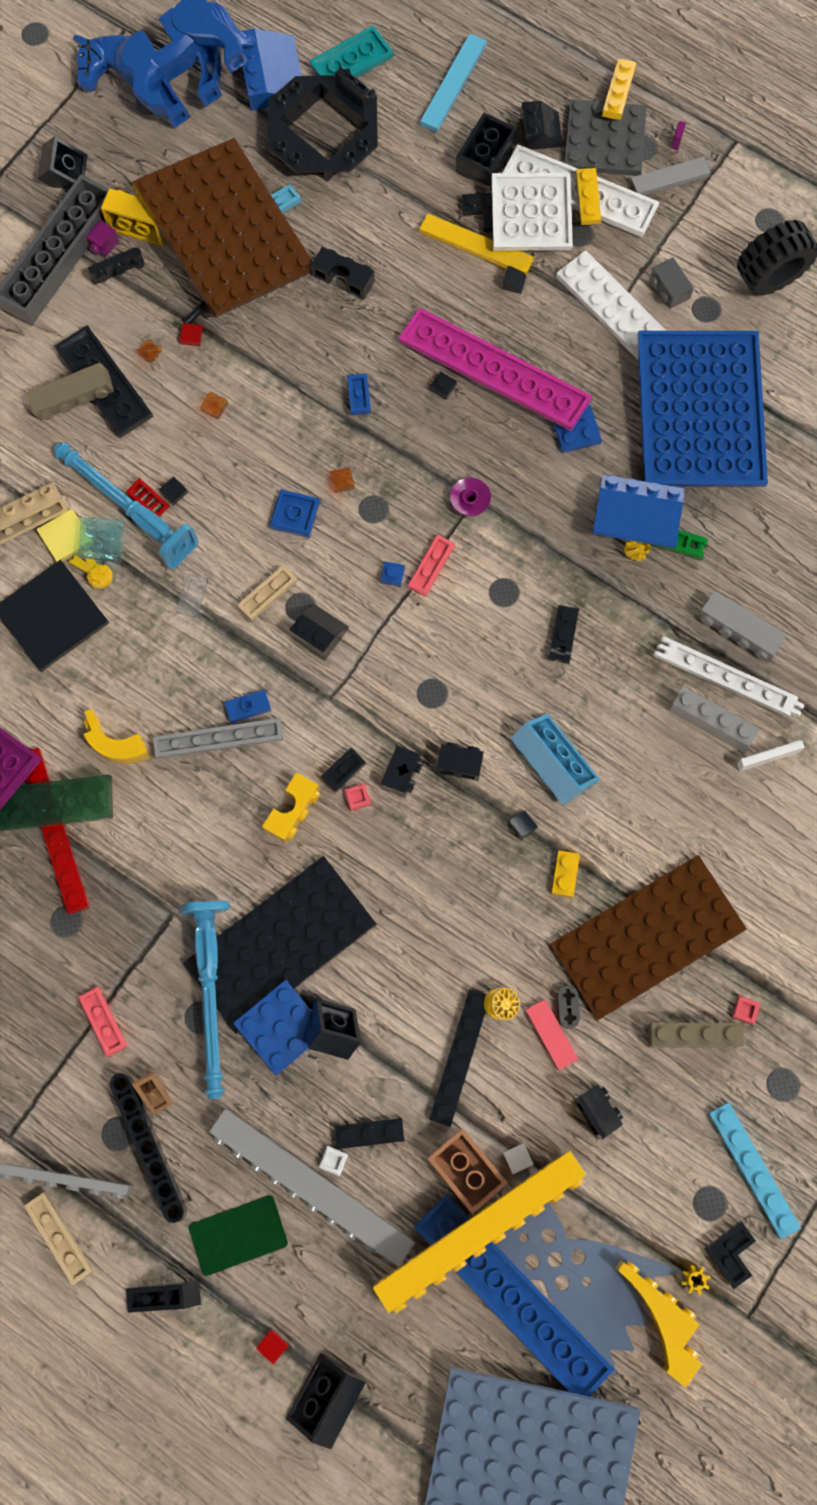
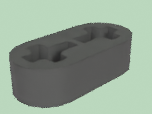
M564 986L559 990L557 996L559 1022L565 1029H573L580 1021L578 992L572 986ZM566 990H569V993L574 995V998L570 999V1006H567L566 999L562 998ZM567 1009H570L571 1016L575 1017L571 1025H568V1022L563 1020V1017L567 1016Z

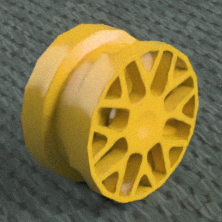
M492 989L485 997V1011L493 1019H512L519 1011V997L512 989Z

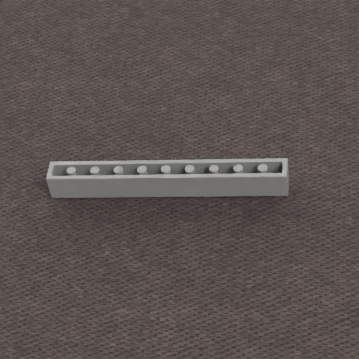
M224 1109L209 1133L214 1135L212 1140L222 1147L224 1144L231 1147L230 1153L240 1160L245 1157L250 1161L249 1166L258 1173L263 1170L269 1174L267 1178L269 1181L277 1186L283 1184L288 1188L286 1192L297 1200L301 1197L307 1201L305 1204L307 1208L315 1213L318 1210L326 1215L324 1219L333 1226H336L338 1223L345 1228L343 1231L345 1235L353 1240L356 1237L364 1242L362 1246L372 1254L377 1251L383 1255L381 1260L392 1268L394 1265L398 1267L401 1265L414 1245L415 1241L230 1110Z

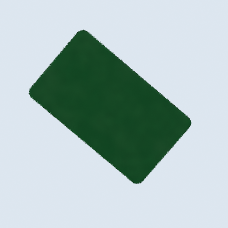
M271 1195L189 1225L191 1238L204 1276H209L280 1250L288 1245L274 1197Z

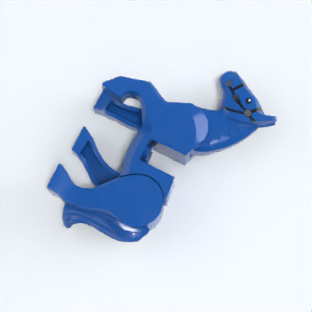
M181 0L175 8L169 9L159 18L171 40L168 45H165L159 51L155 50L143 30L130 36L109 35L90 40L74 35L73 40L79 47L77 53V81L82 90L94 92L99 78L111 68L123 77L127 84L132 86L133 94L144 107L155 115L167 116L173 128L178 127L191 116L169 84L171 80L183 74L199 60L201 64V79L198 85V97L204 106L207 107L222 96L220 89L222 69L221 47L225 49L224 63L231 74L248 62L243 48L253 49L256 46L255 38L242 33L222 5L214 1L208 2L207 0Z

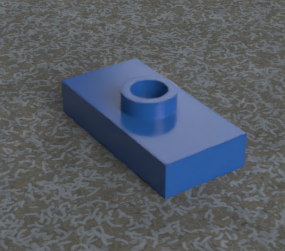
M347 375L351 415L371 414L368 375Z
M265 689L224 702L231 724L272 711Z

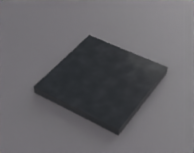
M61 559L0 602L1 620L41 672L109 624L107 618Z

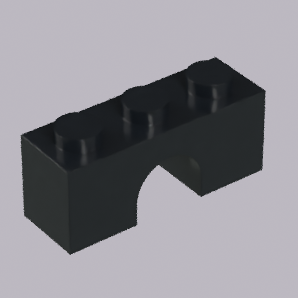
M321 247L311 264L312 276L328 284L337 275L347 276V292L363 300L375 282V272L370 266L359 264L350 257L338 254L333 249Z

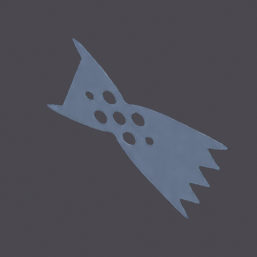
M520 1172L521 1182L529 1178L527 1175ZM547 1202L543 1205L545 1210L535 1217H532L531 1214L524 1219L526 1223L515 1231L510 1228L504 1232L506 1237L498 1242L496 1246L529 1280L541 1279L544 1281L547 1292L556 1308L615 1369L610 1350L634 1351L625 1327L628 1325L649 1326L640 1303L643 1299L615 1267L620 1261L625 1264L630 1261L640 1269L637 1273L643 1279L648 1276L654 1282L655 1276L677 1274V1271L662 1263L613 1245L590 1240L568 1239L560 1220ZM547 1228L552 1229L556 1234L555 1241L550 1244L545 1243L541 1238L542 1232ZM522 1233L528 1235L529 1239L527 1242L520 1240ZM576 1249L582 1250L586 1255L585 1261L580 1265L573 1263L571 1260V1254ZM552 1252L560 1253L563 1258L562 1264L558 1267H553L548 1262V1257ZM528 1255H536L539 1258L540 1264L537 1269L530 1270L526 1267L525 1259ZM560 1275H564L569 1279V1287L564 1291L558 1290L555 1286V1280ZM589 1277L591 1284L584 1286L582 1278Z

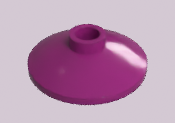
M473 477L459 480L454 484L450 492V502L453 508L464 516H477L483 513L491 501L489 487L482 480ZM467 498H473L474 501L468 502Z

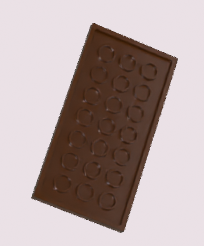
M698 854L550 943V946L594 1018L598 1021L747 930V928Z

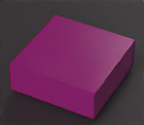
M678 122L671 146L674 150H679L686 122Z

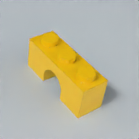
M297 772L285 789L286 794L296 801L294 809L288 813H281L273 808L262 826L265 832L285 844L288 840L292 841L298 832L296 827L300 821L304 822L309 814L308 808L311 803L315 804L321 795L318 784Z

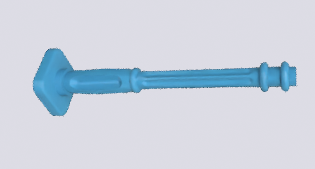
M60 442L56 444L54 452L57 459H63L64 465L67 467L72 466L124 509L126 515L131 517L145 533L163 544L160 547L159 553L164 564L169 569H175L196 548L198 538L190 525L183 524L174 532L160 517L140 505L138 501L130 499L80 458L79 452L71 450L68 443Z
M229 901L189 902L179 906V915H193V920L196 921L195 954L199 973L198 980L201 982L206 1057V1075L203 1076V1079L207 1080V1089L204 1090V1094L208 1095V1099L222 1098L221 1094L225 1092V1089L221 1088V1079L224 1078V1074L220 1073L215 990V981L218 979L216 975L218 954L213 919H216L215 914L229 910Z

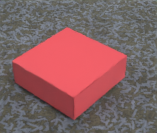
M365 783L344 790L351 811L371 805Z
M738 996L731 1018L754 1025L761 1003Z

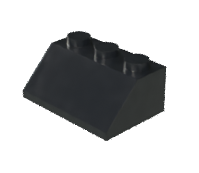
M320 1353L286 1420L312 1443L332 1449L366 1381L352 1370L327 1355Z

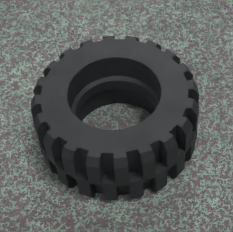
M787 220L785 223H778L775 227L767 229L763 234H759L754 241L748 244L747 248L743 249L738 258L737 270L753 294L762 296L772 294L792 284L794 280L799 279L805 271L811 268L810 266L815 263L817 258V243L803 222Z

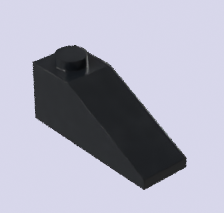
M199 1280L126 1288L128 1313L177 1310L201 1305Z

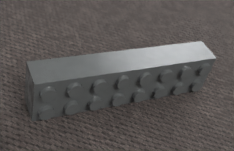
M83 175L78 177L0 285V308L30 325L34 324L89 247L86 236L100 220L106 223L101 207L108 193V188Z

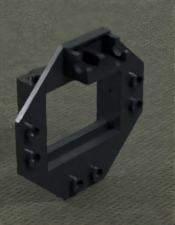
M340 67L335 72V75L295 76L268 100V150L295 173H317L324 180L329 181L337 172H351L378 148L377 95L373 88L370 90L353 76L349 68L345 70L344 67ZM321 98L361 130L329 160L289 127Z

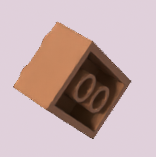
M463 1128L427 1158L472 1214L508 1184Z

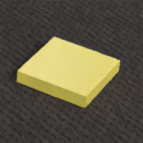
M73 509L37 529L57 562L60 559L63 562L93 544L92 539Z

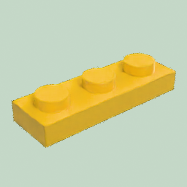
M596 168L577 169L576 181L581 225L601 224Z

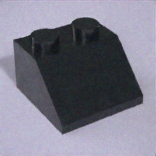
M542 101L522 102L520 118L524 147L530 150L562 147L559 112Z
M54 136L42 145L37 179L53 188L70 189L80 175L85 176L88 154Z
M315 604L301 613L289 629L293 640L323 660H326L347 632L349 626Z
M316 998L306 1031L308 1049L349 1060L361 1043L356 1009Z
M595 1085L573 1100L596 1138L604 1139L623 1125L621 1122L623 1116L616 1106L614 1108L608 1101L611 1097L605 1087L600 1088L599 1085Z

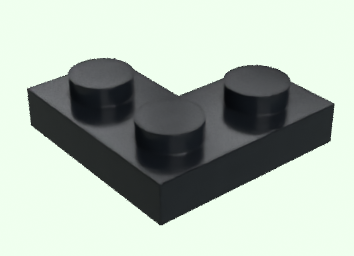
M492 193L462 194L463 216L482 215L484 232L493 231Z
M739 1221L703 1249L732 1289L737 1288L752 1276L738 1255L755 1243L756 1240L744 1223Z

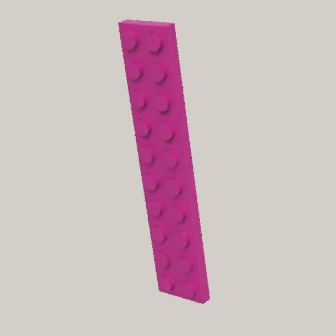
M422 308L418 309L399 336L400 343L572 431L592 401V395Z

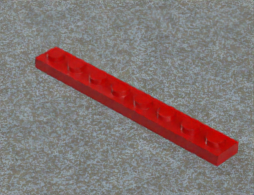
M38 747L31 751L42 758V760L26 778L67 913L71 915L91 907L42 751Z

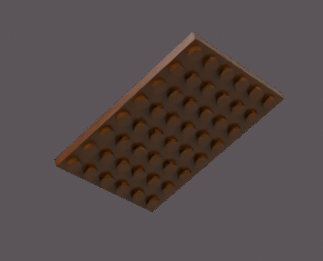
M235 138L132 181V187L215 318L312 273V259Z

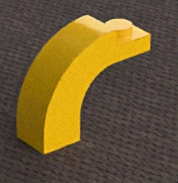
M94 710L84 711L87 718L84 719V723L88 730L87 733H84V736L90 746L101 757L118 764H133L150 758L140 734L122 740L111 739L104 734Z

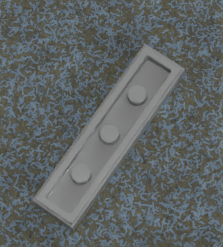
M700 157L631 177L630 182L634 192L647 195L710 177L711 172L705 158Z

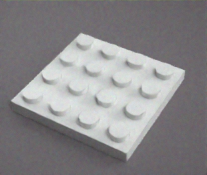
M492 173L493 251L572 250L570 173Z

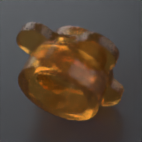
M148 339L144 342V346L138 349V354L144 356L147 361L152 362L158 358L162 348Z

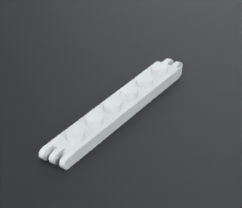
M661 637L660 642L663 644L657 645L656 648L659 651L654 652L653 656L785 717H790L791 715L800 717L801 712L799 710H803L805 705L797 701V696L667 637Z

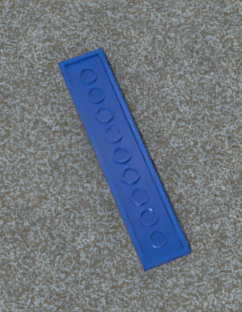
M446 1194L414 1228L432 1245L470 1219V1217ZM490 1242L485 1246L487 1250L477 1258L473 1255L465 1260L467 1265L456 1273L569 1392L590 1397L615 1369L496 1244Z

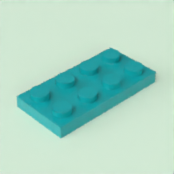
M373 25L309 60L317 76L335 75V72L340 67H344L345 70L349 68L351 74L357 78L392 59L394 52Z

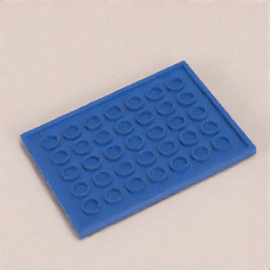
M639 330L637 333L644 482L676 487H766L768 485L759 331Z

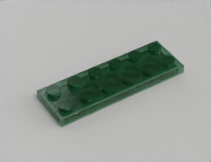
M107 774L21 785L0 810V832L113 819L112 776Z

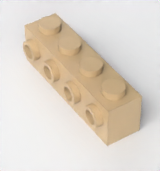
M54 482L0 508V545L69 511Z

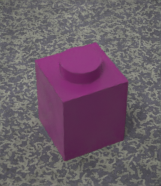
M101 220L86 236L89 249L94 254H100L105 258L120 241L116 230Z

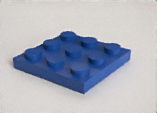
M285 979L234 1021L233 1024L272 1072L278 1075L308 1049L306 1031L312 1011Z

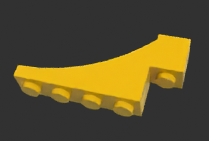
M620 1261L615 1269L639 1293L656 1324L665 1360V1365L662 1369L686 1388L702 1366V1363L697 1360L699 1355L689 1346L683 1349L700 1325L694 1320L696 1315L686 1307L681 1310L675 1305L678 1300L667 1291L664 1295L656 1289L659 1285L647 1276L643 1279L637 1273L640 1269L630 1261L626 1264Z

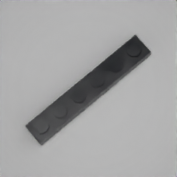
M469 989L429 1118L431 1121L451 1127L486 1013L484 1000L487 994Z

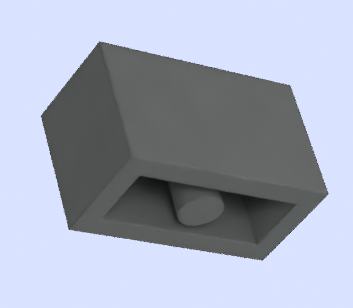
M674 257L652 268L650 282L654 288H657L662 301L667 303L670 309L691 298L694 288Z

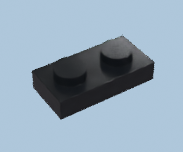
M351 747L320 777L337 793L367 763Z

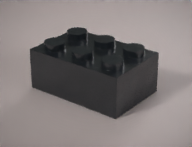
M483 112L456 156V171L490 187L492 184V173L500 171L517 143L518 128Z

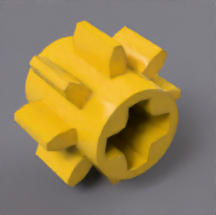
M629 541L626 542L624 550L631 560L641 561L646 559L645 555L649 554L651 546L647 543Z
M691 1264L690 1271H682L683 1275H685V1280L681 1281V1284L689 1286L687 1289L689 1294L694 1289L700 1296L703 1288L709 1289V1286L706 1285V1280L711 1277L702 1274L704 1267L700 1266L697 1271ZM692 1276H696V1277L698 1276V1279L700 1280V1283H699V1284H696V1283L693 1284V1281L691 1280V1277H692Z

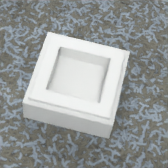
M524 1143L503 1152L512 1174L534 1165Z
M327 1146L318 1168L340 1176L348 1154Z

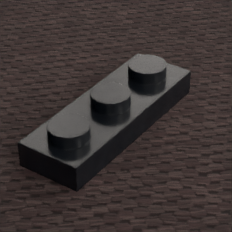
M402 1118L334 1126L336 1149L405 1141Z

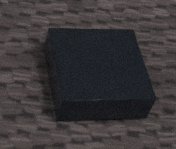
M174 476L159 489L160 493L173 506L189 493Z

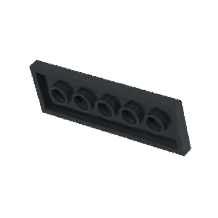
M88 325L54 345L56 351L72 373L97 363H101L108 370L114 392L109 393L104 398L94 399L93 402L119 438L154 417Z

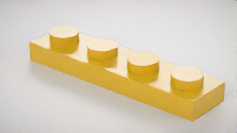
M618 59L602 117L621 120L637 62Z

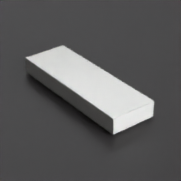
M799 740L742 758L737 766L739 772L800 753L805 747L803 742Z

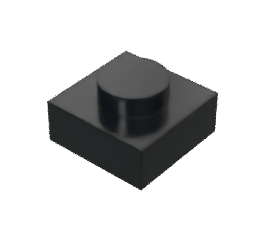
M440 371L429 386V390L447 400L457 386V381Z

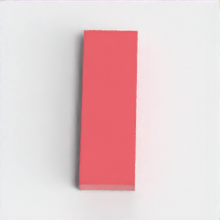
M436 535L410 580L408 589L426 597L453 551L455 543Z
M96 987L79 996V1001L106 1057H110L128 1047L100 987Z
M546 999L525 1010L558 1070L578 1060Z

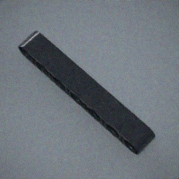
M115 1074L110 1080V1088L162 1214L169 1223L180 1222L187 1215V1206L143 1101L132 1085L134 1080L127 1074ZM121 1078L127 1080V1086L124 1090H119L117 1086ZM132 1098L136 1102V1107L134 1110L128 1111L126 1102ZM141 1119L145 1127L142 1132L138 1133L135 1130V1123ZM147 1141H151L154 1146L150 1154L145 1153L143 1149ZM156 1162L161 1163L163 1168L159 1175H155L152 1171V1167ZM165 1183L169 1184L172 1189L168 1197L161 1193V1187ZM173 1205H177L181 1211L177 1219L170 1215V1209Z

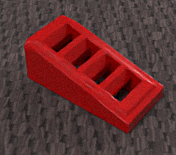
M141 478L125 493L130 499L138 501L140 505L150 511L158 504L162 505L154 513L158 517L170 507ZM142 489L143 492L137 497L135 494ZM146 494L149 495V497L144 502L141 501V499ZM152 499L156 500L150 507L147 506Z

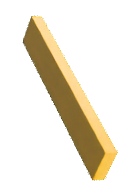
M431 214L426 215L419 229V233L506 269L508 265L512 266L527 275L534 261L533 256L521 251H493L492 239Z

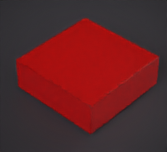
M183 323L180 343L183 345L201 346L203 325Z
M271 1329L256 1349L274 1365L290 1344Z

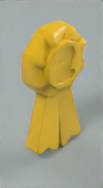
M89 548L86 551H81L85 561L77 555H74V558L69 561L72 566L88 574L87 580L93 588L103 589L112 582V571L107 565L97 564Z

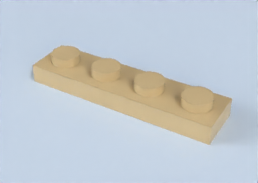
M43 1192L24 1206L72 1286L94 1271L46 1192Z

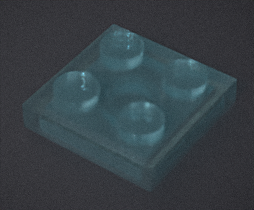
M82 516L79 558L121 563L124 522Z

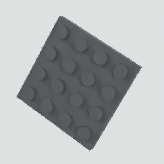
M570 99L565 164L577 169L596 168V173L641 175L647 105L625 104L622 118L617 120L602 117L605 102Z

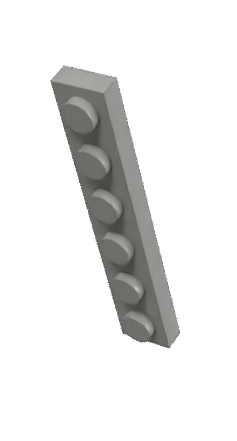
M280 718L153 737L156 759L283 741Z
M0 1163V1178L12 1180L13 1176L21 1177V1182L34 1183L35 1180L44 1181V1186L57 1187V1183L66 1185L65 1189L79 1191L80 1187L88 1188V1193L101 1195L102 1191L111 1192L110 1197L124 1199V1195H131L133 1185Z

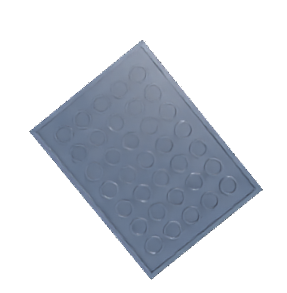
M451 1366L425 1505H624L640 1408Z

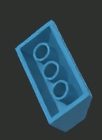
M549 714L526 722L511 737L516 748L522 752L530 766L537 771L542 781L549 786L556 799L563 805L576 799L601 780Z

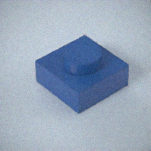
M385 561L380 580L381 583L401 587L405 565Z

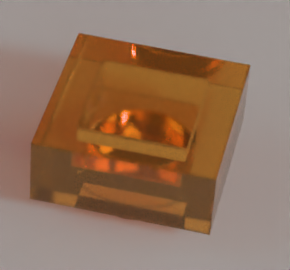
M210 391L200 409L202 412L219 420L228 405V400Z
M350 467L330 471L335 493L355 488Z

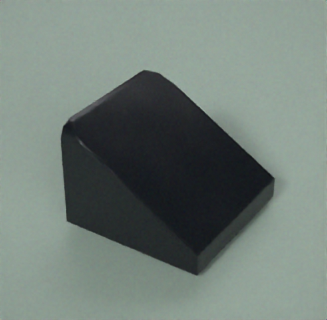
M508 265L502 289L522 294L527 275Z
M526 811L521 812L508 821V825L520 840H523L538 828Z

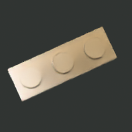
M282 565L237 606L253 622L295 585L298 579Z

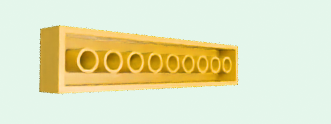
M566 1151L374 1284L373 1289L387 1312L394 1311L397 1314L407 1306L406 1301L411 1297L417 1300L427 1292L426 1287L431 1283L437 1286L447 1279L446 1273L451 1269L457 1272L467 1265L465 1261L472 1255L477 1258L487 1250L485 1248L490 1242L497 1244L506 1237L504 1232L510 1228L514 1231L526 1223L524 1219L531 1214L532 1217H535L545 1210L543 1205L550 1201L554 1204L565 1196L563 1191L567 1188L574 1190L583 1184L582 1178L586 1176V1173L572 1152Z

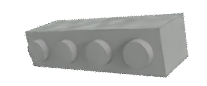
M714 591L698 616L705 625L715 627L724 637L732 638L737 641L740 647L751 650L755 653L756 657L770 662L787 637L781 631L717 591Z
M685 687L681 689L669 711L743 753L750 747L759 731L758 727Z

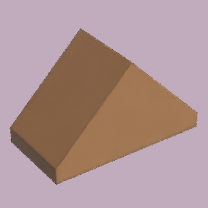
M150 1072L132 1083L152 1115L173 1104L158 1073Z

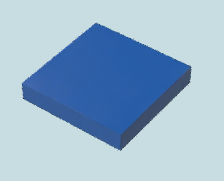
M281 489L270 523V529L310 538L321 502L320 498Z

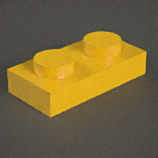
M558 850L552 895L574 897L580 854Z

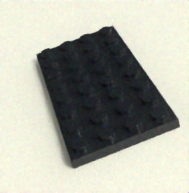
M322 856L216 937L218 954L216 973L218 979L215 981L216 1007L235 1034L240 1031L233 1022L285 979L293 989L297 988L377 925L325 856ZM194 954L183 964L201 987V982L198 980L199 973L196 954Z

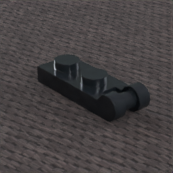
M135 247L90 266L88 270L96 285L116 275H121L134 267L140 269L145 263L141 250Z
M558 606L548 661L555 662V660H560L565 664L570 663L579 608ZM557 648L565 649V653L558 652Z

